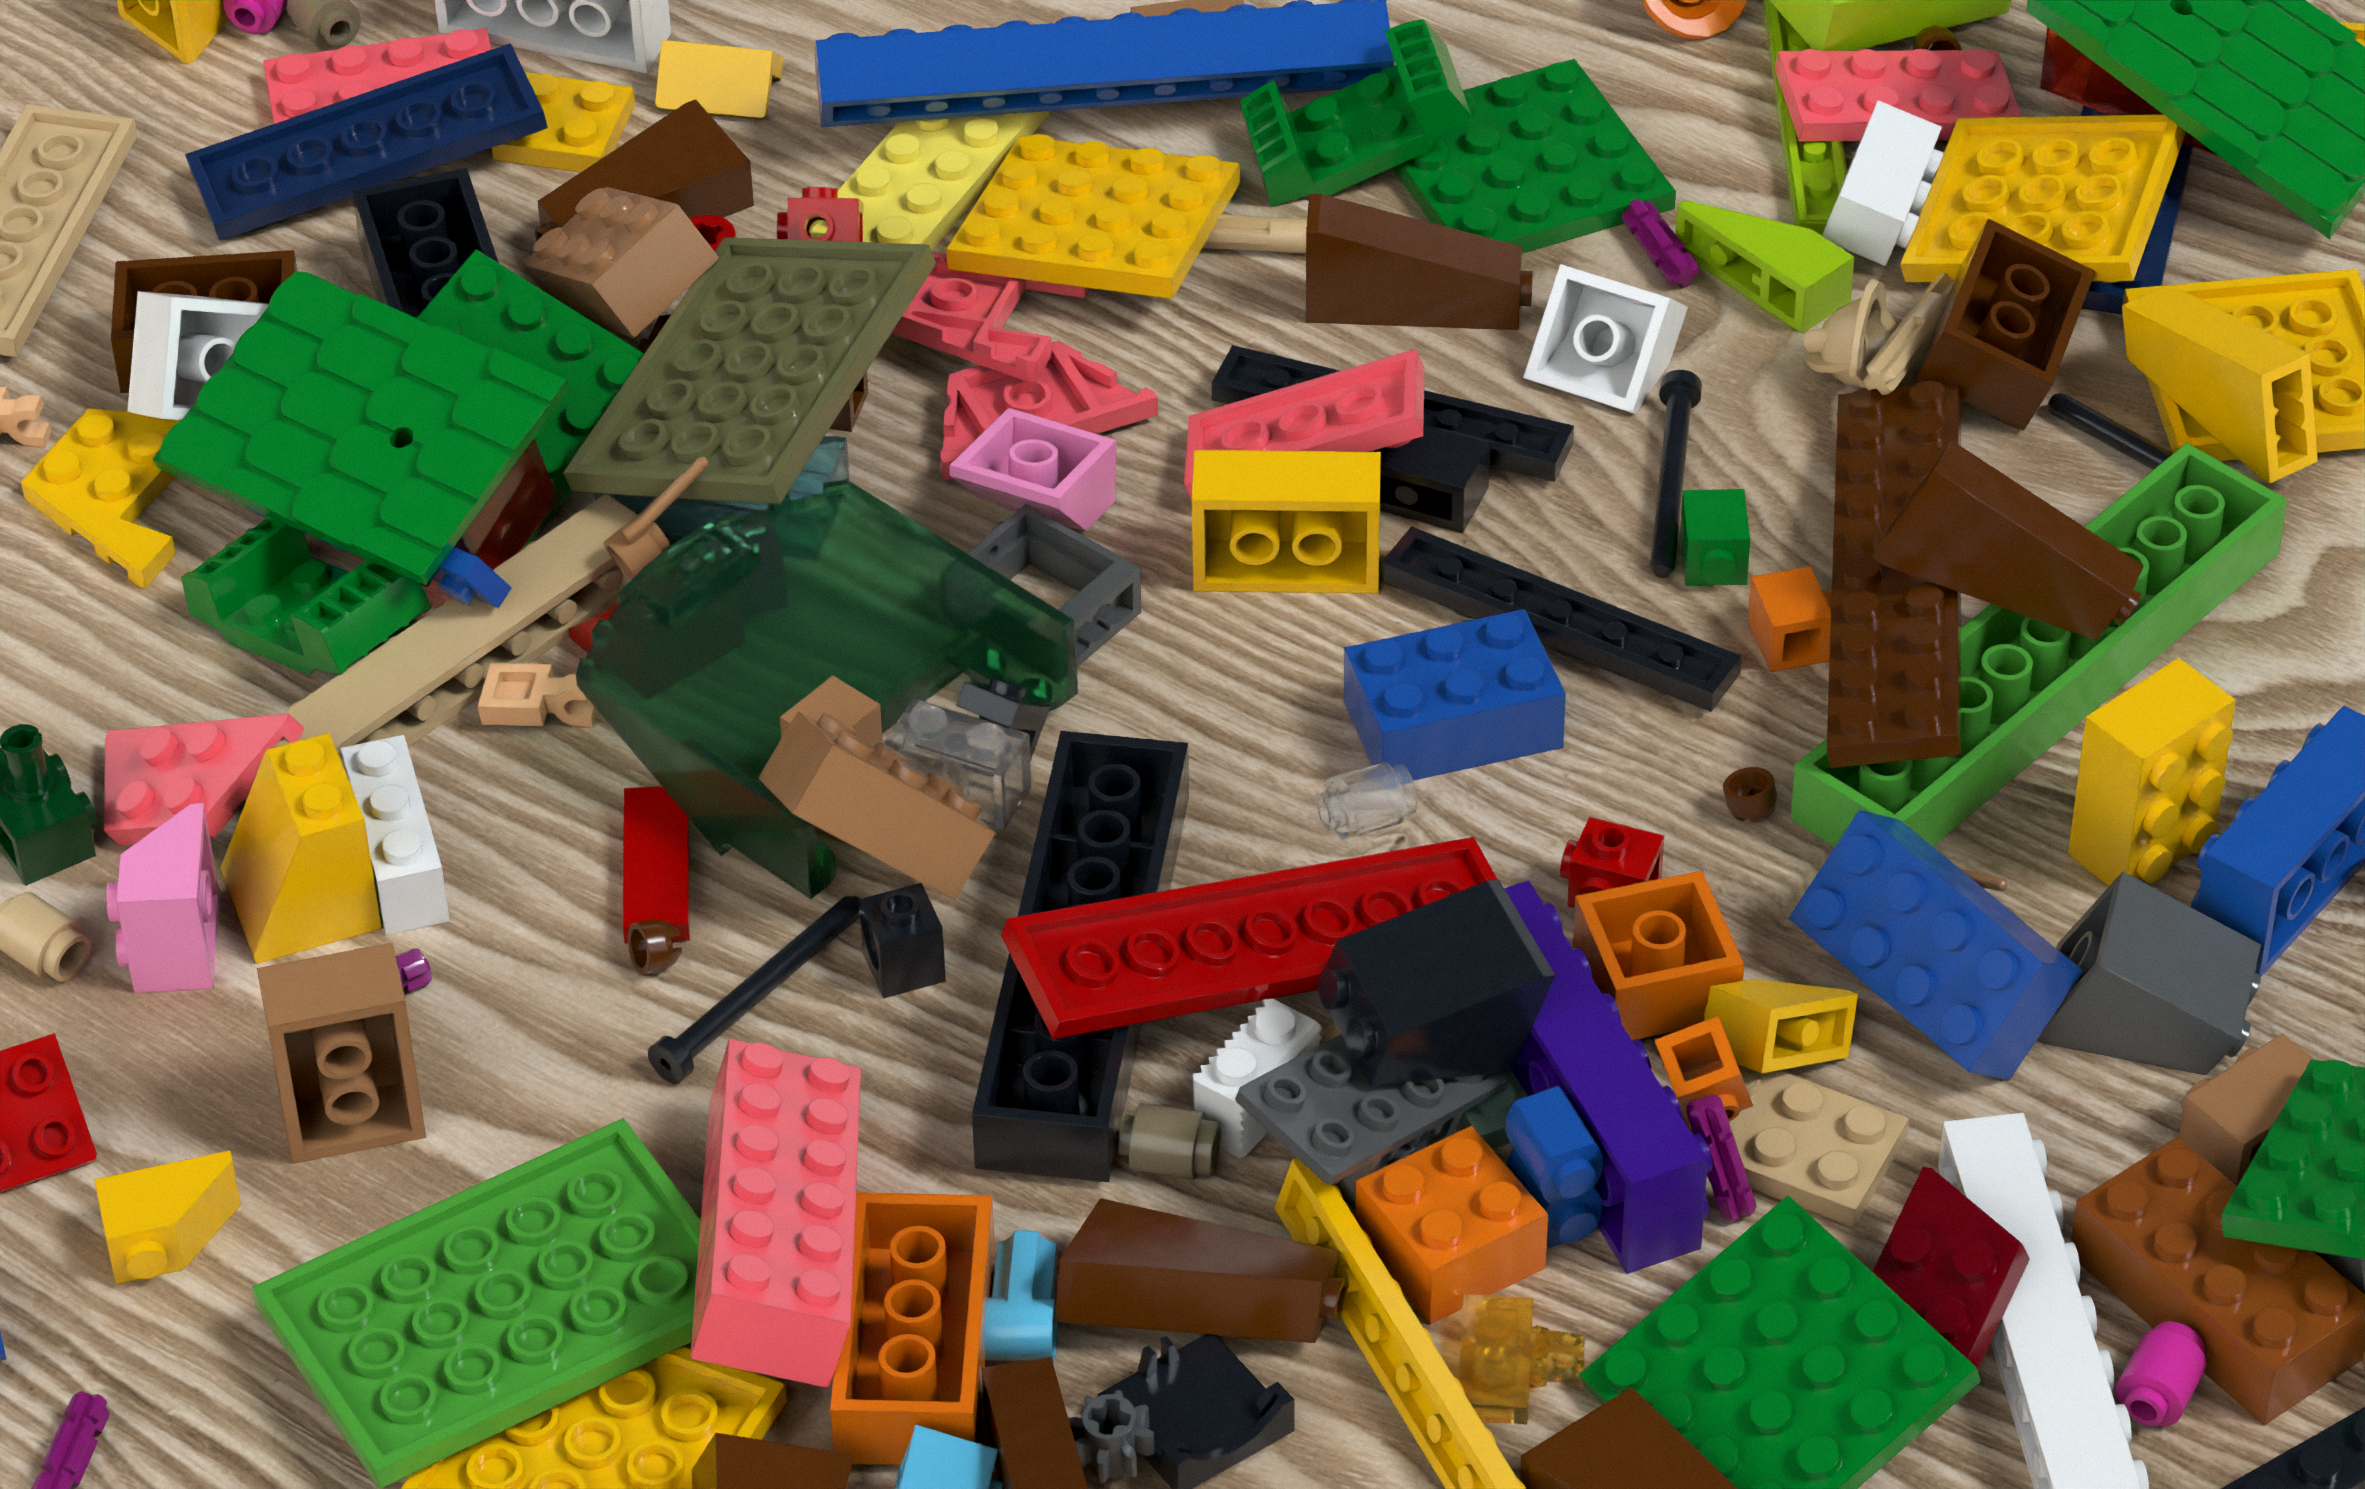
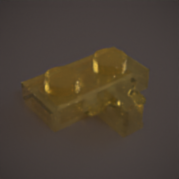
M1464 1294L1459 1381L1462 1384L1465 1396L1482 1422L1527 1425L1530 1388L1547 1386V1382L1582 1383L1579 1374L1584 1370V1335L1554 1330L1549 1331L1548 1328L1537 1325L1532 1327L1533 1298Z

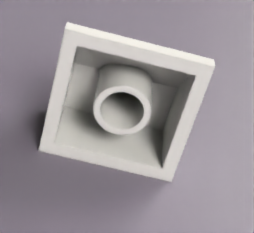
M1560 264L1523 378L1636 414L1670 364L1688 306L1659 294Z
M138 291L127 412L160 419L182 420L197 401L199 392L211 376L220 371L232 355L240 336L257 322L269 304Z

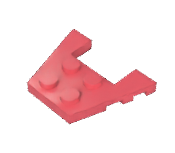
M933 253L936 265L891 334L1026 382L1036 383L1051 358V336L1002 329L1025 290L1085 298L1090 288L947 270L946 253Z

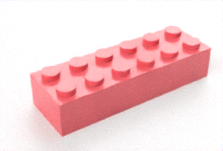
M729 1038L709 1102L690 1359L816 1386L830 1387L851 1324L861 1084L860 1067L846 1065L839 1060L829 1057L815 1058L779 1050L766 1043H747Z

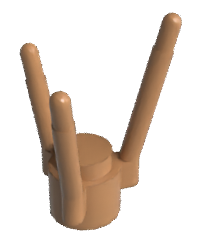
M699 457L635 519H632L606 539L604 546L617 566L632 581L647 573L651 580L656 583L673 569L763 532L766 524L762 520H757L664 558L662 552L670 546V543L654 521L707 468V458Z

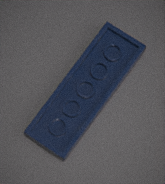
M511 43L187 153L185 156L219 241L292 216L304 214L323 205L352 197L353 190L383 185L402 178H408L419 172L457 159L469 157L472 154L509 141L522 139L527 135L547 129L548 126L537 96Z

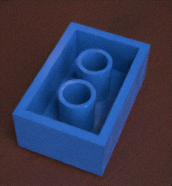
M1525 609L1344 647V704L1381 787L1556 750L1564 746L1566 693Z

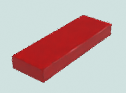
M688 785L624 788V944L628 943V931L632 923L651 919L667 921L679 931L680 935L672 937V941L690 940V800Z

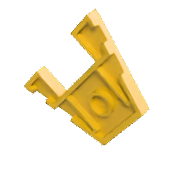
M88 408L22 479L21 485L24 499L73 536L79 533L94 545L96 555L109 565L117 562L127 570L130 581L146 589L176 555L172 536L134 524V522L175 477V475L157 468L153 458L160 450L162 441L168 431L180 420L160 419L127 411Z

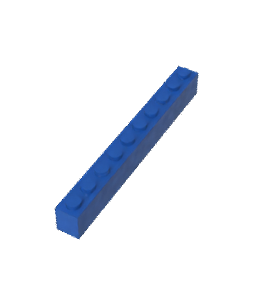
M1297 0L1286 3L1282 7L1257 9L1253 5L1241 4L1232 6L1225 11L1201 13L1196 9L1184 8L1173 11L1169 15L1144 17L1140 13L1128 12L1105 20L1087 21L1083 17L1071 16L1049 24L1030 25L1026 21L1015 20L992 28L973 29L971 26L959 24L948 26L936 32L916 33L911 29H895L884 35L859 37L853 33H838L824 40H816L815 72L821 128L1246 97L1251 92L1272 81H1275L1281 94L1340 90L1363 80L1368 75L1394 66V57L1385 31L1390 29L1386 0H1341L1338 3L1314 5L1310 1Z

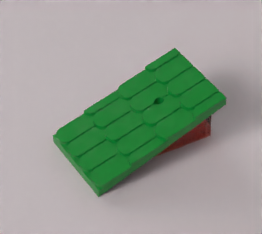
M2306 0L2027 1L2026 11L2047 26L2040 89L2108 115H2165L2186 131L2183 143L2221 157L2329 240L2364 196L2365 46L2356 41L2357 33Z
M295 270L292 276L283 281L275 290L270 299L269 306L257 322L240 336L232 355L220 371L211 376L199 392L197 401L185 417L168 431L153 461L157 468L426 585L453 547L479 557L494 570L522 550L559 498L534 437L570 390L567 379L495 347L493 350L442 326H432L364 294L359 293V295H356L310 273Z

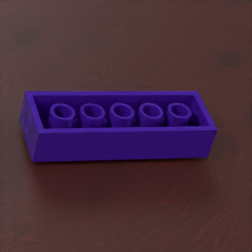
M1530 881L1504 888L1556 975L1516 1062L1513 1073L1527 1096L1559 1086L1600 1148L1603 1156V1168L1595 1188L1601 1196L1603 1208L1601 1219L1597 1226L1626 1274L1701 1249L1703 1219L1709 1216V1205L1705 1194L1706 1175L1712 1171V1158L1706 1141L1699 1133L1692 1134L1682 1119L1680 1105L1675 1093L1669 1086L1662 1087L1651 1071L1650 1059L1644 1045L1639 1039L1631 1040L1621 1024V1016L1615 1000L1609 993H1601L1592 979L1591 968L1586 955L1579 947L1573 949L1564 936L1562 923L1555 907L1551 903H1543Z

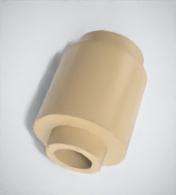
M25 892L16 897H11L0 905V951L45 980L54 978L59 982L68 981L85 965L91 951V941L84 935L83 928L79 923L32 892Z

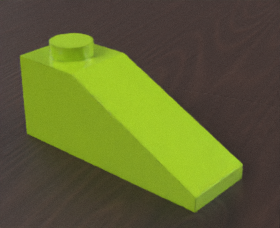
M1684 200L1677 205L1676 236L1685 246L1686 252H1689L1697 262L1698 266L1801 334L1832 315L1838 308L1851 302L1855 257L1814 230Z

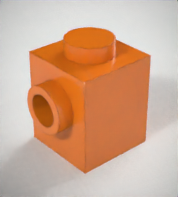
M1811 566L1751 576L1748 624L1770 672L1829 662L1832 593L1829 589H1821Z
M1719 1016L1655 1039L1656 1046L1689 1130L1692 1128L1686 1113V1107L1693 1099H1701L1708 1094L1717 1095L1722 1100L1729 1122L1735 1119L1740 1111L1753 1106Z

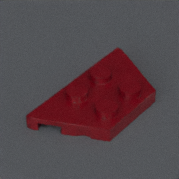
M1922 1167L1872 1272L1977 1367L1978 1370L2030 1258L2023 1244L1934 1169Z

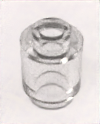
M1381 762L1327 777L1324 781V792L1317 794V809L1326 830L1334 829L1337 835L1345 840L1402 824L1405 816L1416 813L1417 795L1411 775L1403 764L1390 766L1387 762Z

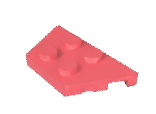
M1060 341L1051 343V358L1036 383L1026 382L981 365L948 375L947 408L945 409L943 423V450L940 452L941 477L944 481L954 479L950 476V464L1008 408L1099 434L1157 416L1158 397L1154 391L1146 387L1139 393L1123 387L1117 383L1116 371L1099 362L1086 360L1082 357L1081 352Z
M287 713L108 731L105 737L104 832L119 846L134 845L188 805L204 803L210 839H214L234 816L238 805L248 797L265 751L274 748L282 740L288 743L296 742L301 737L304 727Z

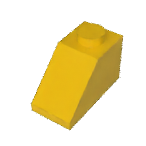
M1761 979L1710 986L1708 1003L1704 1012V1021L1719 1016L1737 1064L1761 1074L1849 1058L1858 993L1844 989Z
M230 1150L94 1179L115 1284L139 1279H150L158 1275L184 1270L241 1206Z

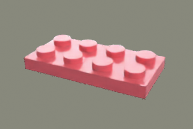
M487 28L475 30L462 29L447 34L420 38H400L392 42L364 46H344L336 50L308 54H288L280 58L263 60L273 122L275 124L492 50Z
M1807 49L1803 51L1778 52L1775 72L1799 141H1860L1877 101L1941 126L1937 141H1949L1958 118L2023 117L1998 50L1930 51L1927 49H1915L1912 51H1875L1861 49L1858 51H1819Z
M1417 349L1190 415L1184 486L1191 501L1194 450L1371 452L1384 447L1398 448L1409 443L1412 439L1422 437L1424 426L1425 368Z

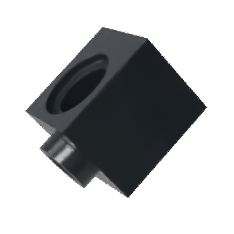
M922 883L859 899L863 955L883 999L946 982L943 927Z

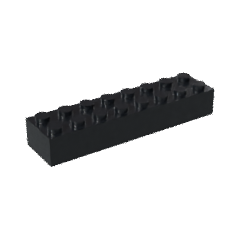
M1060 731L1018 916L1170 890L1189 801L1188 743ZM1009 953L972 1111L975 1169L1109 1183L1142 1023L1052 1039Z

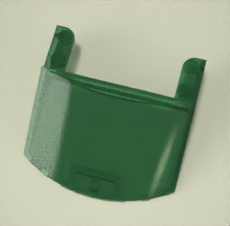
M847 479L823 483V494L791 501L787 493L781 504L768 503L767 509L741 519L734 511L695 530L670 546L646 565L619 592V606L607 620L600 618L591 632L593 643L586 658H580L576 672L578 688L720 856L731 848H735L810 899L814 898L833 882L837 871L835 855L827 845L815 838L814 825L792 814L758 777L781 740L780 717L831 676H835L880 704L882 734L962 673L968 675L972 683L988 684L991 676L1001 677L1018 683L1027 688L1024 697L1050 707L1049 712L1061 707L1078 694L1075 622L1071 617Z

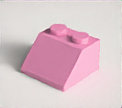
M1008 408L950 464V476L978 498L1003 505L1006 509L1015 512L1026 504L1068 528H1078L1087 531L1115 503L1117 440Z
M196 803L185 807L120 854L118 882L107 883L106 901L108 918L110 922L120 921L121 927L116 929L117 963L119 967H129L134 993L214 988L220 889L204 803Z

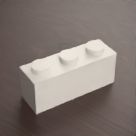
M1877 101L1822 236L1847 251L1883 266H1886L1895 245L1906 249L1944 154L1934 149L1942 127Z
M400 735L341 748L344 770L365 819L378 908L385 935L450 922L442 866L405 736Z

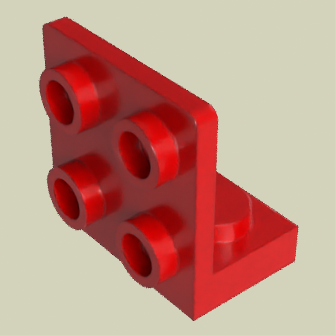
M55 1033L1 1050L0 1193L93 1163L96 1160L97 1152Z

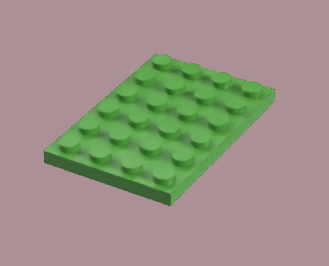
M622 1118L252 1286L256 1307L377 1487L381 1489L690 1343L692 1340L701 1220L626 1120Z

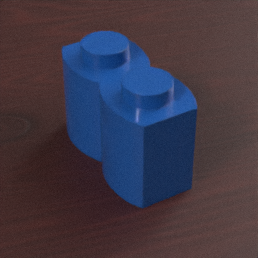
M1559 1086L1514 1101L1508 1112L1505 1125L1507 1138L1513 1146L1506 1166L1548 1213L1547 1246L1552 1248L1565 1242L1579 1241L1595 1231L1602 1215V1199L1595 1188L1603 1168L1601 1150Z

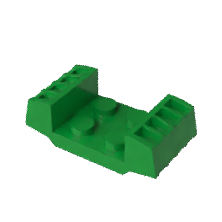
M1424 19L1407 22L1385 31L1396 65L1381 72L1368 75L1363 80L1327 96L1319 97L1296 110L1290 111L1275 81L1265 84L1240 100L1247 134L1271 207L1308 196L1309 194L1330 196L1431 151L1438 137L1472 118L1448 48Z
M268 516L254 528L246 530L245 534L236 541L226 544L225 548L219 553L205 559L204 563L195 570L181 576L191 616L219 630L230 644L309 676L317 670L339 675L347 671V667L357 659L366 657L368 651L381 642L385 643L389 640L388 637L398 629L407 627L409 621L420 613H426L432 608L421 583L369 560L364 561L348 572L314 559L311 556L303 531Z

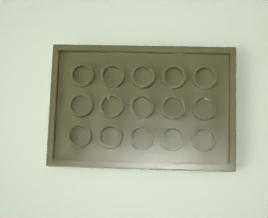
M724 237L715 250L719 259L691 285L564 470L563 474L571 491L659 497L699 457H705L708 460L707 468L678 498L781 504L936 265L930 246L928 244Z

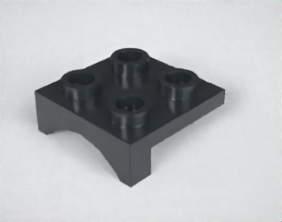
M1205 1334L1176 1350L1172 1341L1167 1336H1164L1160 1339L1161 1357L1157 1359V1354L1149 1345L1144 1347L1137 1372L1097 1394L1098 1397L1105 1394H1114L1116 1390H1120L1123 1397L1130 1401L1134 1408L1145 1404L1148 1406L1150 1423L1148 1429L1154 1432L1155 1453L1154 1455L1143 1457L1172 1489H1193L1295 1431V1399L1279 1382L1265 1388L1217 1335Z

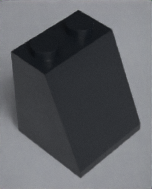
M1489 880L1337 940L1325 970L1320 974L1317 990L1322 1005L1329 1010L1341 1031L1350 1055L1357 1060L1370 1086L1512 1072L1556 975L1499 880Z

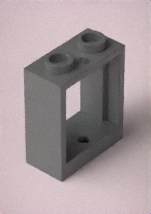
M1026 504L1005 522L998 523L989 535L969 552L958 556L945 571L948 617L1060 680L1067 677L1141 613V575L1139 566ZM1029 564L1079 591L1048 619L997 592Z

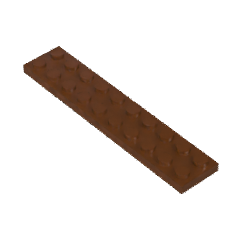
M1923 381L1911 387L1895 388L1888 395H1882L1877 389L1869 391L1867 388H1861L1852 393L1838 394L1827 752L1830 768L1961 756V593L1884 566L1872 558L1887 527L1949 442L1952 440L1961 446V398L1959 385H1943L1937 381Z

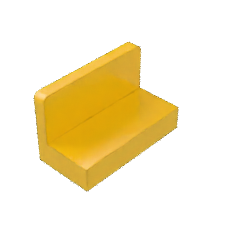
M662 40L655 105L660 109L676 110L683 104L696 99L708 114L765 119L768 116L772 79L781 80L784 57L772 50Z

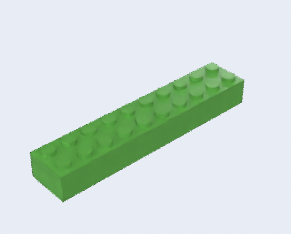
M2186 443L2085 526V528L2144 566L2134 587V590L2142 594L2122 626L2111 621L2095 641L1994 604L1988 605L1961 628V756L1830 768L1826 738L1794 766L1790 819L1835 847L1858 811L1862 810L1901 820L1934 847L2084 720L2087 715L2097 709L2274 559L2280 551L2288 499Z

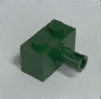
M19 724L5 730L0 737V850L24 885L27 886L95 857L96 852L91 829L98 827V818L86 793L82 791L75 794L71 789V780L60 756L57 753L48 756L42 746L43 738L38 728L29 724Z

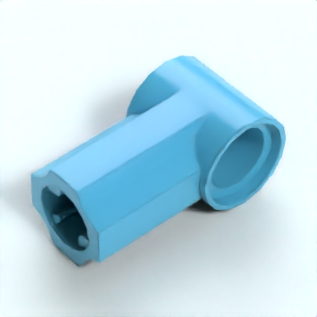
M1014 1231L1011 1237L998 1242L993 1275L992 1297H987L985 1310L984 1348L986 1360L1030 1361L1051 1357L1052 1361H1055L1057 1321L1054 1320L1056 1305L1054 1292L1058 1261L1057 1243L1046 1240L1038 1231Z

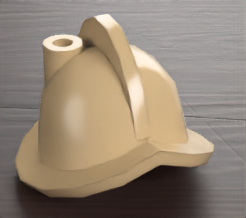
M1871 278L1865 287L1862 298L1838 308L1824 322L1822 328L1805 332L1803 340L1806 349L1805 361L1808 368L1818 373H1831L1836 380L1850 386L1866 388L1863 380L1868 375L1867 365L1899 326L1886 310L1884 284ZM1914 365L1896 388L1911 387L1915 370Z

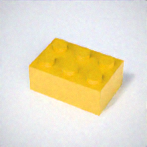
M1194 450L1192 482L1193 591L1379 594L1381 452Z
M2178 657L2087 715L2084 725L2068 855L2107 886H2110L2122 871L2144 883H2155L2165 875L2171 866L2191 853H2200L2206 841L2213 834H2217L2219 829L2217 821L2221 794L2226 784L2224 775L2228 749L2233 738V731L2231 729L2236 699Z

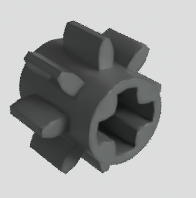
M1116 1390L1114 1394H1105L1096 1398L1089 1395L1085 1396V1409L1082 1418H1068L1081 1466L1087 1465L1093 1473L1098 1475L1099 1482L1105 1483L1108 1478H1119L1126 1474L1132 1478L1136 1477L1138 1454L1149 1456L1155 1453L1154 1432L1148 1429L1150 1427L1148 1406L1145 1404L1134 1408L1131 1402L1123 1397L1120 1390Z

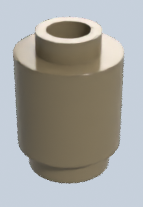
M286 0L287 13L290 19L314 45L322 50H336L346 46L359 31L361 24L360 13L350 0Z
M1140 1103L1135 1116L1125 1114L1119 1134L1118 1152L1119 1155L1129 1156V1168L1133 1171L1193 1180L1196 1179L1198 1174L1213 1175L1220 1150L1221 1122L1206 1120L1205 1112Z

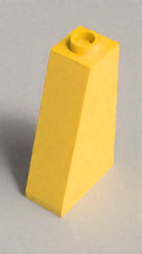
M2170 284L2122 305L2127 359L2258 477L2270 484L2318 462L2309 353Z

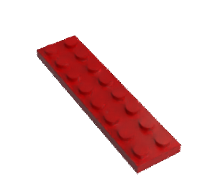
M1470 837L1007 918L1001 937L1052 1039L1316 991L1320 974L1325 970L1337 940L1477 884L1498 879L1475 838Z

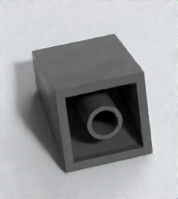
M2122 871L2058 942L2056 949L2081 968L2083 972L2037 1040L2048 1045L2207 1075L2225 1055L2230 1058L2234 1057L2241 1050L2248 1037L2251 1024L2245 1020L2247 1006L2254 998L2261 981V976L2255 972L2261 944Z

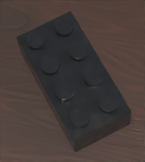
M467 168L352 191L360 247L377 301L417 318L476 249L498 262Z

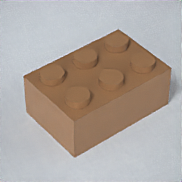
M605 187L604 189H596L582 198L575 208L577 214L562 228H554L540 237L533 246L535 253L522 266L547 294L605 330L635 338L708 270L719 257L678 204Z
M798 711L758 779L792 814L947 897L956 900L995 835V832L978 817L983 808L963 795L964 790L949 779L933 771H930L928 776H925L909 765L911 762L909 759L880 742H877L873 748L865 741L856 737L857 731L837 718L823 713L819 721H816Z
M393 942L257 968L292 1164L426 1138L406 1001Z

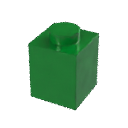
M1744 489L1682 491L1680 542L1685 586L1747 585L1750 532Z

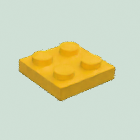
M525 72L544 111L548 128L527 135L522 139L509 141L491 148L493 160L582 172L614 151L635 107L634 87L609 84L603 81H587L558 77L551 74Z

